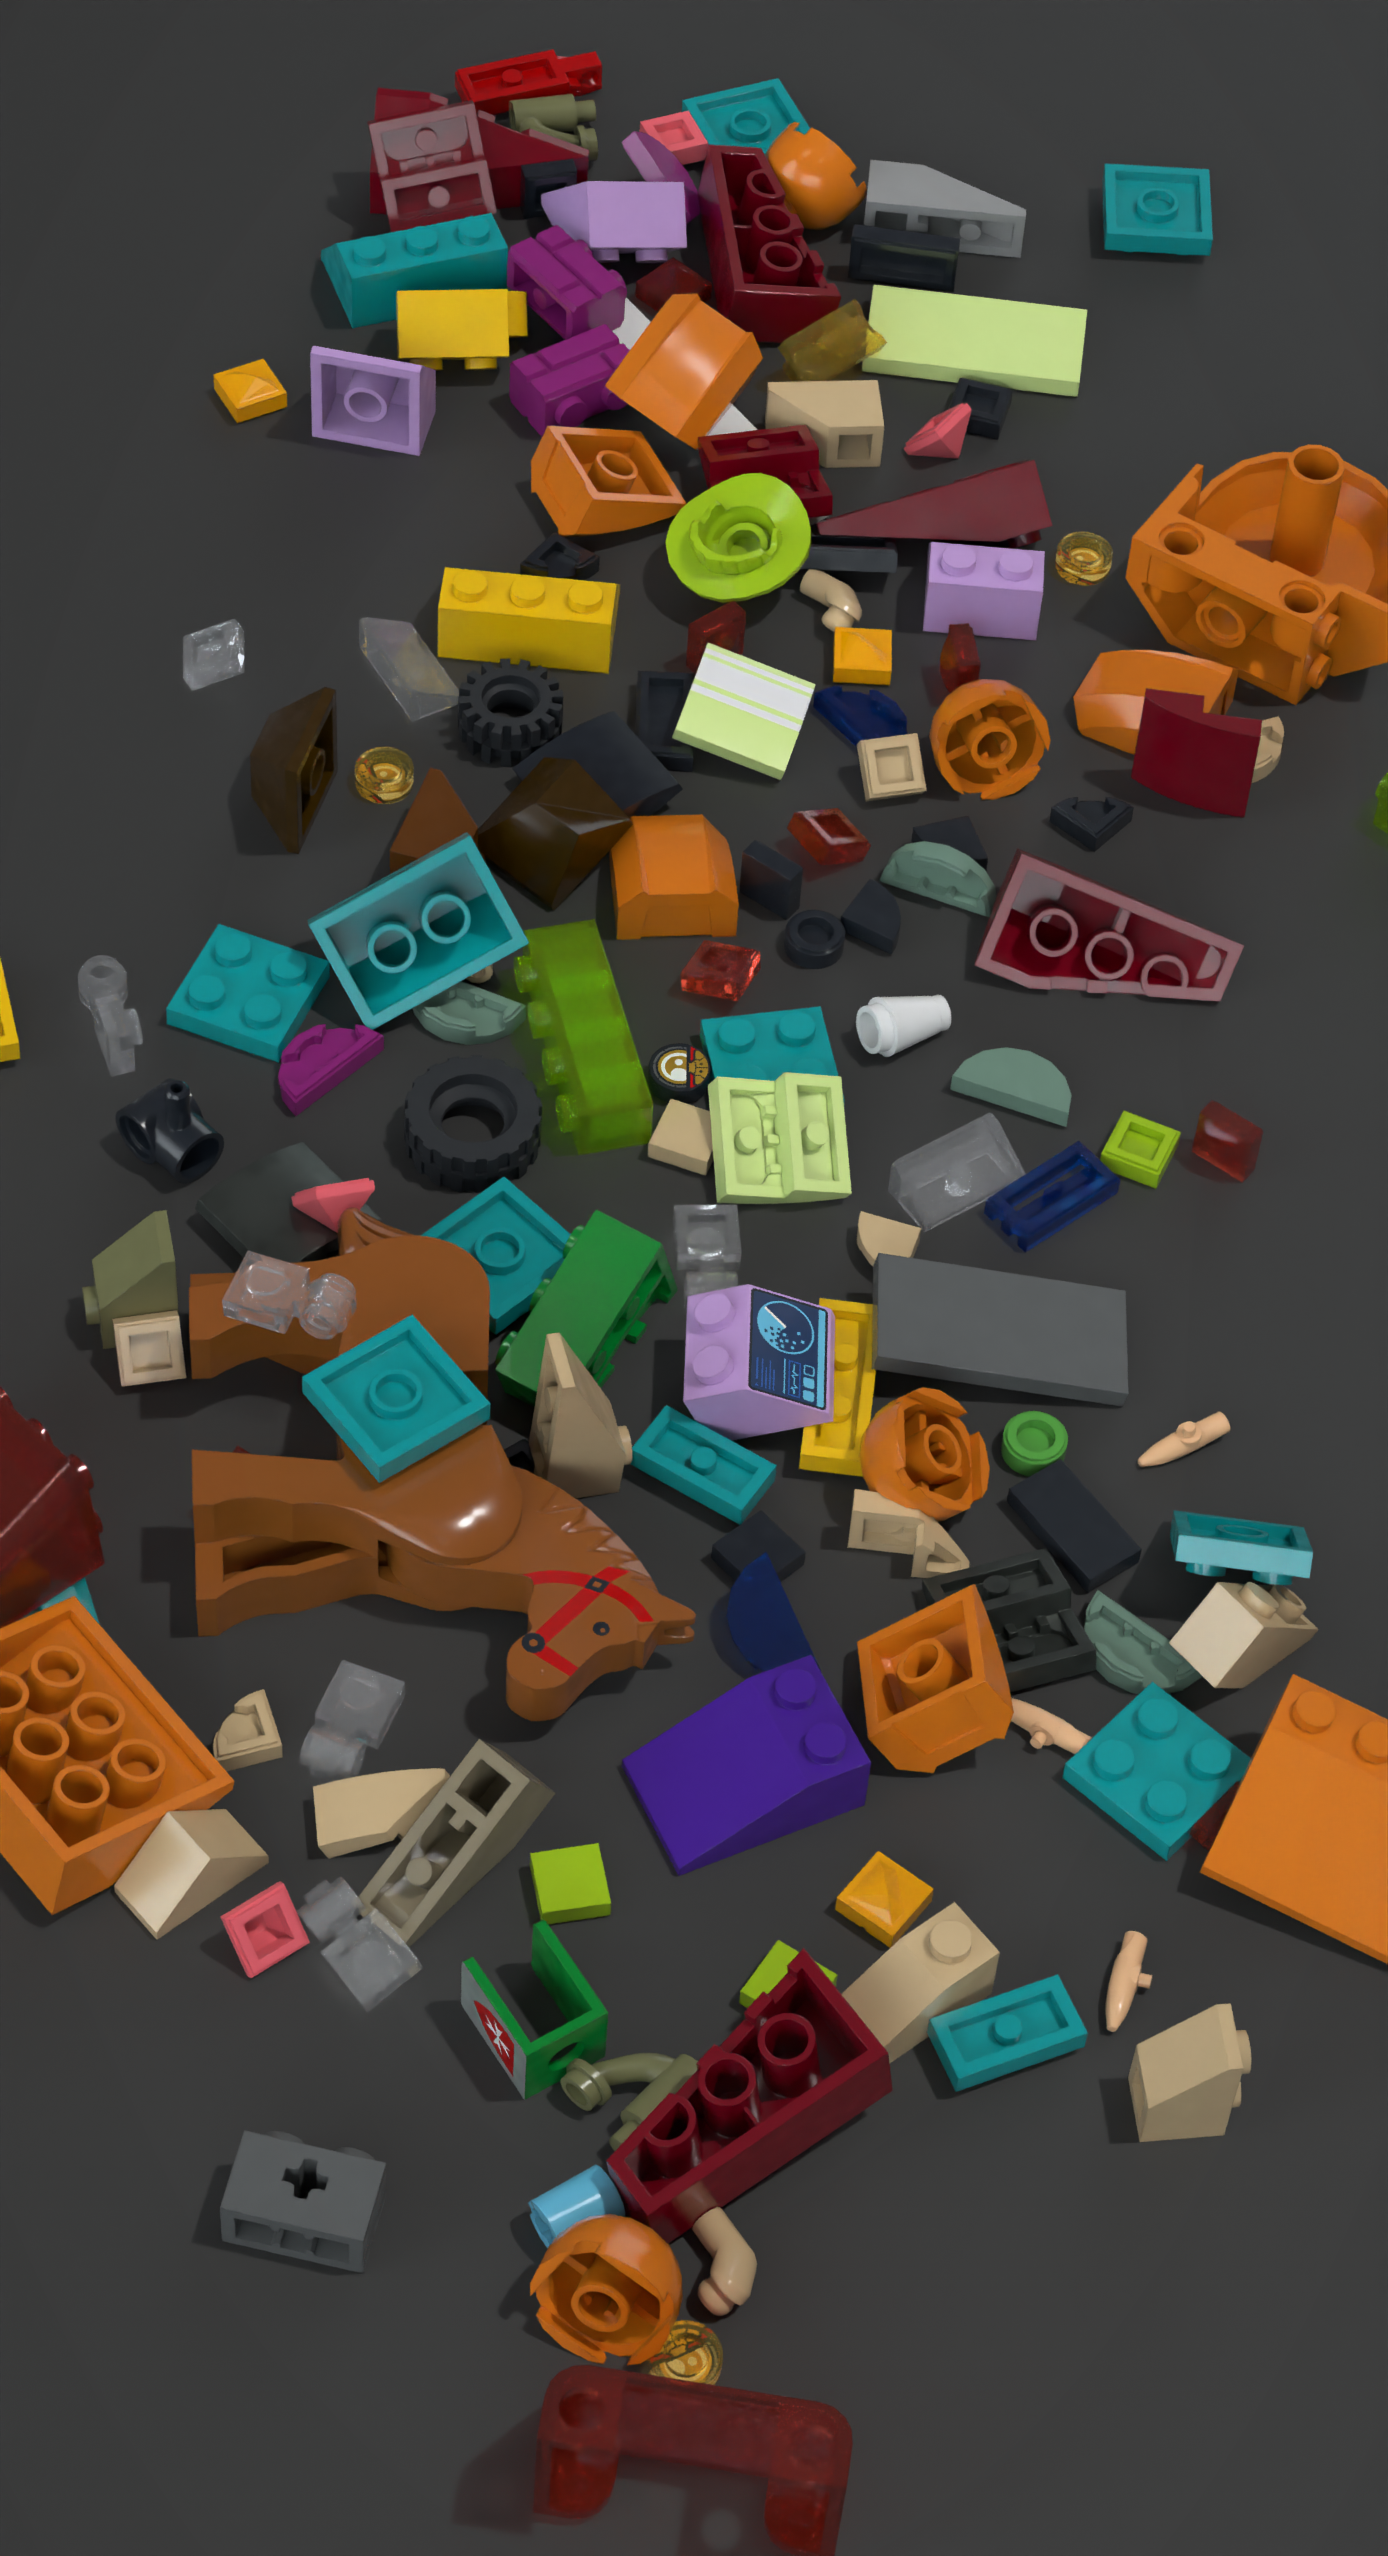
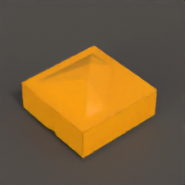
M264 358L213 374L214 390L237 423L287 407V392Z
M835 627L833 682L890 685L892 673V630Z
M877 1851L836 1899L835 1910L859 1927L865 1928L866 1932L891 1948L932 1902L934 1889L883 1853Z

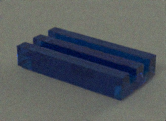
M1077 1141L986 1199L984 1214L992 1221L999 1218L1002 1221L1000 1229L1008 1237L1012 1234L1018 1236L1017 1245L1026 1253L1116 1195L1121 1179L1080 1141ZM1082 1164L1085 1167L1064 1182L1058 1181L1044 1190L1042 1196L1017 1212L1013 1209V1207Z

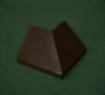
M324 687L271 713L250 754L251 796L286 850L295 854L300 853L338 772L335 689Z
M544 757L478 828V850L485 855L486 861L551 909L555 910L633 824L631 819L576 760Z

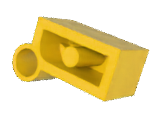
M508 289L414 290L397 291L398 361H410L412 364L423 365L437 371L443 370L442 360H464L465 370L497 369V358L509 357V338L528 337L527 292L508 291Z

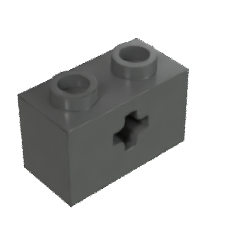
M244 2130L220 2206L222 2241L364 2274L387 2196L386 2163L377 2161L368 2153L355 2148L341 2147L333 2151L304 2144L298 2137L281 2131H270L263 2135ZM305 2192H309L307 2199H303Z

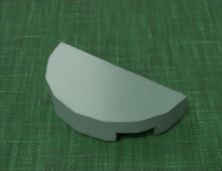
M927 841L905 844L893 852L879 880L883 883L990 917L997 897L996 887L986 870L970 856L948 845Z
M460 981L413 1007V1013L426 1030L441 1039L473 1045L492 1043L512 1034L526 1020V1005Z
M1008 1047L984 1050L966 1059L952 1076L950 1090L1067 1127L1072 1096L1067 1080L1051 1061L1031 1051Z
M1097 1590L1086 1609L1083 1629L1096 1648V1670L1109 1683L1130 1693L1140 1694L1153 1681L1170 1694L1184 1690L1202 1677L1169 1644V1639Z

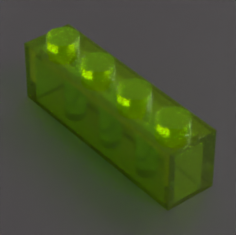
M595 919L523 930L529 944L523 947V956L514 957L515 979L519 992H529L532 1002H528L527 1010L532 1036L534 1039L543 1038L546 1048L542 1049L541 1057L545 1080L548 1085L557 1084L560 1095L556 1096V1112L561 1131L563 1133L571 1131L578 1155L648 1144L652 1133L653 1101Z

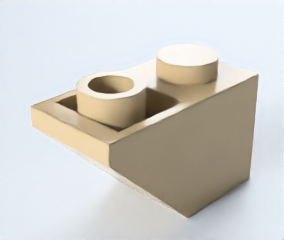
M878 380L768 382L765 429L806 424L819 448V464L825 468L880 467L884 419Z
M1217 1582L1169 1644L1214 1688L1243 1689L1311 1640L1319 1629L1303 1615L1306 1610L1303 1601L1283 1585H1257L1252 1582H1247L1246 1584Z
M1231 2003L1216 2004L1136 2045L1128 2081L1140 2142L1223 2136L1225 2134L1232 2108L1240 2107L1241 2076L1242 2074H1249L1251 2070L1249 2037L1246 2030H1236Z

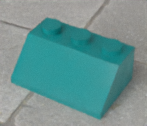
M492 213L469 216L463 219L427 226H418L412 229L376 236L362 237L356 240L335 243L321 250V260L352 328L397 320V291L507 289L508 246Z
M467 832L307 920L309 927L362 1022L372 1030L529 944L478 848Z

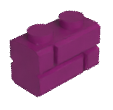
M555 225L538 233L536 239L530 237L511 246L508 252L507 286L513 291L527 292V305L565 340L603 324H606L612 331L621 327L624 321L625 299L627 297L625 282L617 271L613 269L607 271L596 261L589 246L583 240L578 239L575 241L561 227Z
M603 324L539 350L534 354H529L510 363L509 382L511 403L524 418L528 417L529 423L541 437L547 426L577 427L585 419L609 409L619 410L625 407L627 403L605 385L630 350L624 343L620 344L619 338L606 324Z

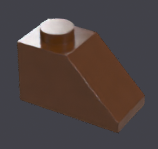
M429 769L390 849V874L466 832L471 836L478 848V826L441 770ZM480 853L481 856H482V858H483L484 861H485V855L482 854V853Z

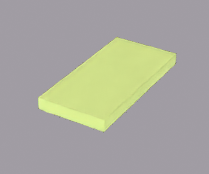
M874 285L862 371L958 383L960 378H965L1014 390L1078 397L1087 310Z

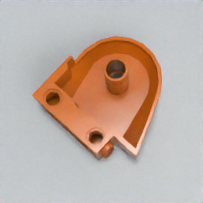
M1308 444L1298 447L1293 452H1272L1245 459L1213 478L1202 491L1201 484L1204 465L1196 464L1132 536L1125 578L1167 643L1198 658L1238 669L1239 678L1294 705L1298 704L1311 687L1319 689L1328 675L1335 677L1388 662V489L1375 477L1343 461L1341 456L1331 448Z

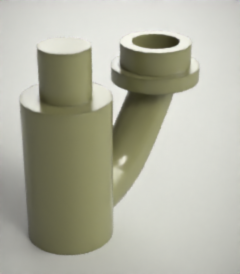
M573 94L509 101L511 129L518 132L527 129L539 131L588 149L589 161L598 159V142L595 129H585L583 125L577 126L580 122L596 121L594 100L575 101ZM574 131V135L563 133Z
M659 2053L624 2055L592 2065L582 2059L575 2058L566 2066L567 2074L561 2078L560 2083L571 2101L586 2111H591L596 2105L603 2106L611 2099L612 2092L609 2086L641 2081L650 2083L621 2112L620 2116L624 2125L609 2139L611 2147L616 2151L669 2093L676 2094L697 2071L696 2063L698 2061L686 2054H680L675 2059Z

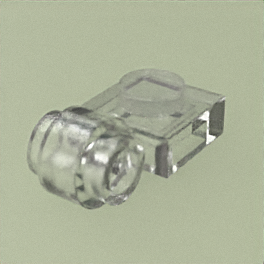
M107 955L91 957L78 972L80 1001L93 1014L95 1033L111 1077L135 1071L134 1046L142 1044L143 1038L135 1009L124 1010L123 1003L128 996L126 970L113 957Z
M674 1205L672 1223L676 1270H696L684 1273L683 1295L684 1307L687 1310L688 1296L738 1286L737 1272L725 1271L740 1270L742 1251L737 1205Z
M247 1251L222 1299L223 1313L226 1317L286 1334L293 1318L297 1317L301 1327L307 1333L320 1339H332L336 1334L344 1332L357 1308L356 1289L346 1278L337 1274L326 1273L319 1279L310 1282L309 1268Z
M342 1660L315 1711V1725L311 1727L304 1740L300 1753V1764L310 1767V1775L329 1782L356 1777L365 1758L366 1745L379 1749L405 1697V1682Z
M341 1876L331 1884L324 1879L303 1896L306 1903L296 1911L321 1944L332 1936L335 1938V1941L322 1950L321 1954L366 2012H369L423 1968L418 1958L377 1908L360 1921L357 1920L356 1917L365 1911L366 1907Z

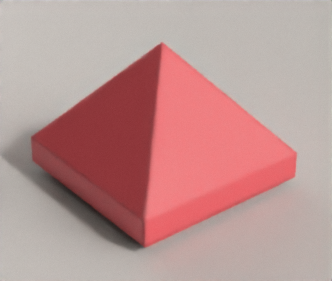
M961 403L932 417L905 443L906 446L903 449L908 455L959 459L972 410L968 403Z
M369 1178L316 1186L296 1192L295 1196L291 1197L293 1207L338 1233V1221L343 1211L348 1208L360 1210L374 1192L375 1185L374 1180L369 1181Z
M280 1881L220 1916L243 1969L249 1978H253L310 1943L284 1883Z

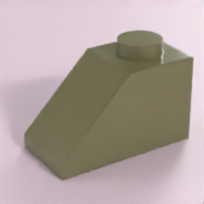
M167 1210L155 1211L92 1259L94 1286L82 1287L86 1323L87 1325L99 1324L103 1349L116 1348L112 1319L177 1310L179 1315L176 1264Z

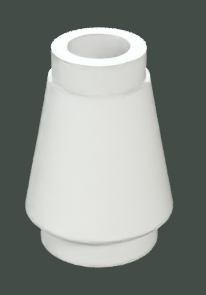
M942 995L874 997L869 1001L868 1005L858 1010L856 1017L857 1033L865 1050L870 1054L880 1053L885 1057H890L941 1031H945L951 1025L950 1007Z

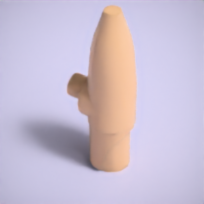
M1218 1411L1196 1423L1192 1421L1184 1422L1178 1426L1175 1432L1156 1442L1137 1460L1140 1467L1161 1465L1198 1450L1230 1432L1229 1421L1222 1412Z
M1011 1698L1014 1710L1011 1721L1030 1732L1032 1737L1030 1744L1034 1748L1040 1749L1043 1745L1055 1744L1076 1754L1092 1739V1737L1075 1729L1065 1720L1044 1709Z
M1136 1931L1125 1932L1121 1950L1114 1961L1108 1984L1105 2015L1107 2030L1115 2032L1125 2019L1138 1987L1150 1989L1152 1975L1141 1973V1965L1148 1941L1143 1934Z

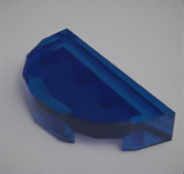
M841 685L832 686L814 693L813 707L856 747L857 743L861 740L908 734L907 717L894 700L877 690L870 689L869 694L857 691H842L843 686Z
M765 1552L743 1569L731 1588L727 1618L733 1642L748 1664L763 1672L808 1655H812L820 1669L767 1552Z

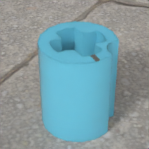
M598 2165L588 2168L528 2202L532 2214H530L532 2223L547 2248L560 2232L582 2219L604 2214L625 2217L626 2214L623 2202L614 2183Z

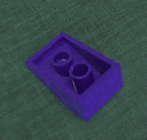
M812 1655L749 1677L622 1759V1768L678 1876L864 1806L871 1767L870 1759Z

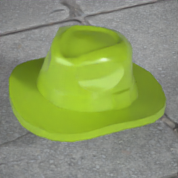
M748 473L729 478L689 501L679 510L670 524L665 544L670 567L687 588L700 597L721 603L744 601L770 593L784 585L800 570L809 556L811 527L807 511L800 498L789 485L770 475Z

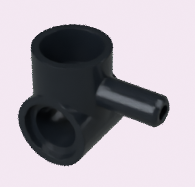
M168 1078L116 1112L117 1128L124 1142L134 1155L147 1164H153L157 1161L180 1183H192L203 1177L213 1168L223 1152V1136L203 1119L201 1110L190 1094L188 1084L184 1081Z

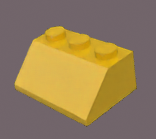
M445 567L438 604V657L483 662L490 661L493 663H500V659L510 658V664L519 665L520 659L530 661V666L535 667L540 665L545 668L609 674L620 584Z

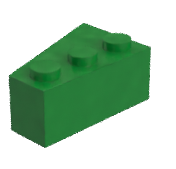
M595 1210L586 1226H577L565 1244L563 1250L564 1261L552 1279L545 1278L536 1288L529 1305L531 1313L519 1332L512 1331L508 1334L498 1350L495 1371L504 1391L535 1407L546 1334L560 1333L598 1386L602 1388L614 1372L615 1365L611 1364L610 1361L623 1340L627 1339L636 1344L646 1332L647 1324L639 1321L656 1298L668 1303L678 1291L662 1243L598 1210Z

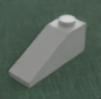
M870 160L864 225L961 238L959 252L1021 258L1026 209L925 165Z

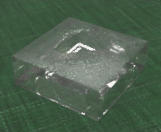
M236 619L183 636V678L192 691L245 673L244 630Z

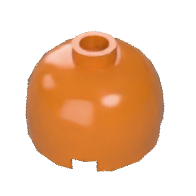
M793 122L772 142L765 156L786 193L784 203L791 214L798 215L804 228L823 230L840 223L849 216L866 198L867 187L864 181L858 187L856 186L850 175L857 167L836 143L812 127L804 135L796 131L800 123Z
M979 679L963 684L947 695L933 716L929 735L935 764L951 787L964 794L963 791L970 794L982 792L980 795L981 799L995 800L1014 794L1034 780L1041 769L1038 762L1043 756L1044 749L1049 750L1051 741L1047 720L1029 695L1022 689L1004 680Z
M921 1387L889 1402L880 1409L867 1426L861 1438L859 1457L863 1478L869 1491L878 1492L904 1507L919 1509L927 1516L933 1517L937 1522L946 1520L971 1508L970 1506L974 1501L981 1499L988 1488L990 1471L986 1445L979 1431L969 1435L965 1425L958 1418L967 1413L961 1404L941 1390Z
M613 2214L589 2216L560 2232L549 2245L530 2282V2296L536 2291V2297L541 2305L536 2316L542 2328L563 2348L587 2361L604 2364L607 2359L605 2352L619 2357L631 2355L627 2365L641 2364L658 2354L675 2324L683 2299L682 2275L679 2263L670 2245L646 2225L632 2218Z

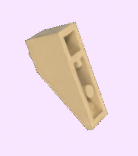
M560 1333L546 1334L529 1438V1446L535 1463L534 1474L561 1488L574 1498L619 1492L624 1465H629L632 1462V1444L629 1431L625 1425L617 1426L609 1399Z
M954 1902L900 1938L842 1993V1996L887 2050L889 2063H891L929 2037L927 2029L930 2018L977 2003L992 1993L1000 1952Z

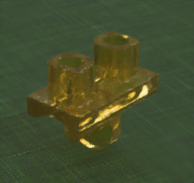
M854 299L787 338L780 344L778 349L786 359L783 364V370L792 382L830 381L880 351L887 341L868 324L860 304Z

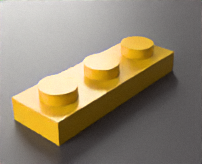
M820 1298L819 1305L831 1309L835 1315L833 1422L804 1427L799 1469L863 1477L859 1453L861 1438L871 1419L876 1370L872 1369L873 1304Z

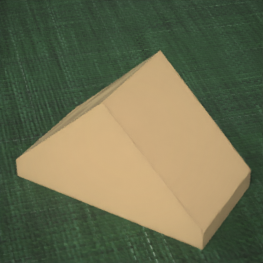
M226 1809L167 1811L114 1885L115 1893L158 1940L268 1864L269 1857Z

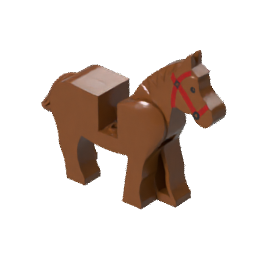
M348 1208L343 1211L338 1221L339 1256L318 1261L288 1263L266 1272L190 1274L189 1330L192 1379H211L239 1364L262 1357L271 1359L306 1375L413 1314L488 1400L489 1281L480 1263L466 1250L453 1243L428 1236H416L386 1225L357 1208ZM487 1421L380 1483L337 1433V1461L192 1449V1500L198 1637L219 1636L232 1626L253 1617L267 1614L298 1613L346 1598L368 1594H379L436 1611H454L469 1607L522 1612L528 1615V1630L526 1635L519 1638L511 1646L507 1655L506 1702L513 1712L530 1721H546L559 1717L566 1712L577 1697L594 1680L603 1674L622 1671L632 1666L643 1669L657 1645L684 1644L694 1640V1631L689 1627L696 1620L694 1611L659 1594L651 1576L633 1551L589 1508L554 1484L527 1470L512 1466L492 1425H487Z

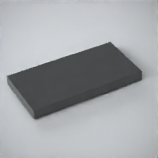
M878 1253L873 1265L872 1369L1123 1406L1129 1394L1126 1291Z

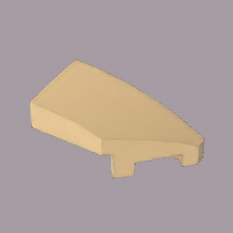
M854 1490L848 1548L913 1555L911 1577L931 1578L969 1568V1560L933 1517L927 1516L919 1509L904 1507L878 1492Z
M441 1768L409 1769L361 1775L313 1786L318 1847L329 1859L393 1841L397 1835L402 1840L449 1779L450 1775L445 1769Z

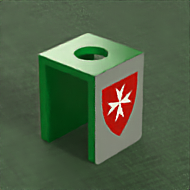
M544 1919L533 1925L531 1965L568 2021V2023L530 2042L474 1957L463 1961L461 1965V2004L524 2100L559 2082L567 2074L566 2066L573 2059L579 2058L589 2064H593L604 2058L606 2054L608 2011ZM577 2043L568 2054L558 2060L549 2062L561 2049L570 2044Z

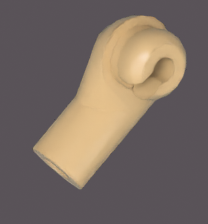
M809 569L800 584V592L829 607L822 616V622L828 629L834 632L835 627L852 628L854 621H860L862 609L854 590L850 586L820 570Z
M716 2207L703 2214L694 2223L692 2230L713 2258L710 2268L711 2276L699 2284L698 2297L711 2313L723 2316L727 2315L735 2304L741 2306L750 2297L757 2270V2261L753 2250L723 2209Z

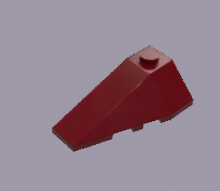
M377 88L374 120L445 106L448 104V98L431 92ZM478 110L476 115L496 209L520 206L521 165L573 159L577 169V184L588 181V149L533 129L518 132L494 123V115ZM372 148L370 164V213L387 215Z
M1035 460L1018 461L954 480V483L946 486L941 485L900 497V499L895 501L882 502L814 523L817 534L995 542L1007 539L1009 549L1042 540L1040 529L1053 526Z
M1017 848L994 902L974 965L1032 989H1064L1087 991L1090 993H1122L1147 995L1149 997L1221 1001L1244 945Z

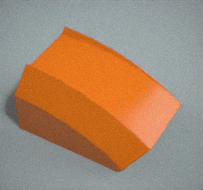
M672 294L635 342L605 386L624 402L674 437L697 450L698 437L710 434L748 386L763 356L753 332L742 330L701 301L698 294Z
M547 426L531 460V492L537 493L556 524L558 534L563 537L606 534L645 526L676 515L687 504L641 431Z
M1119 650L1100 653L1073 696L1078 730L1083 736L1134 755L1146 688L1204 695L1203 713L1225 715L1233 702L1239 670L1207 659L1173 652Z
M702 814L631 816L630 819L633 825L609 850L617 940L641 939V937L736 936L739 902L734 866L727 839Z
M975 1584L857 1641L868 1739L896 1769L934 1773L937 1766L995 1738L1005 1739L1014 1713L1012 1699L998 1644Z

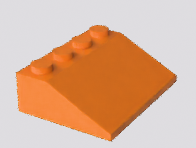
M75 1596L0 1628V1853L50 1914L54 1915L109 1888L117 1882L167 1811L208 1810L232 1791L235 1783L233 1778Z
M1293 1674L1269 1718L1201 1867L1200 1873L1388 1964V1719Z

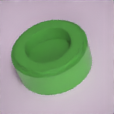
M1027 1411L1017 1414L1008 1421L1004 1428L1001 1444L1002 1457L1012 1470L1030 1477L1059 1459L1064 1462L1068 1444L1067 1431L1063 1424L1050 1414L1040 1411Z

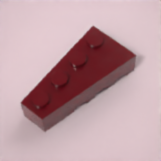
M709 144L698 189V200L718 313L745 332H753L757 342L829 345L841 295L834 283L828 284L822 274L824 263L817 250H809L802 237L804 226L797 214H791L784 203L786 193L765 154L758 147Z
M805 1948L787 1965L788 1973L768 1994L763 1991L745 2010V2019L720 2046L714 2044L696 2063L697 2071L676 2094L669 2093L606 2160L610 2178L621 2197L626 2213L630 2218L653 2229L666 2243H670L692 2228L694 2223L703 2214L713 2208H721L893 2091L887 2050Z

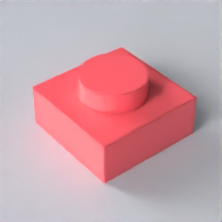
M689 110L640 121L639 132L646 133L661 142L675 155L682 165L706 159L708 142Z

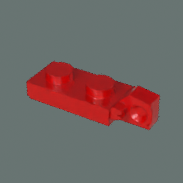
M554 49L457 69V72H455V87L462 102L473 100L476 114L478 110L496 115L509 111L510 100L573 94L576 97L602 89V63L596 51L563 57L557 56Z

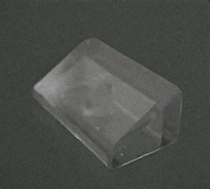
M362 618L359 620L360 649L412 722L458 705V688L411 622L378 618Z
M987 1113L894 1161L891 1165L888 1191L923 1232H926L1025 1181L1026 1173L1000 1122L992 1113Z

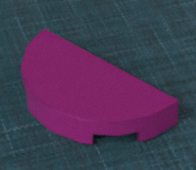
M638 131L632 132L622 141L623 148L646 182H684L686 225L700 214L697 188L686 169L673 153L655 138Z
M322 1024L298 1034L283 1050L281 1056L278 1084L282 1101L296 1117L384 1050V1036L364 1025L355 1024V1030L346 1028L326 1030V1024Z

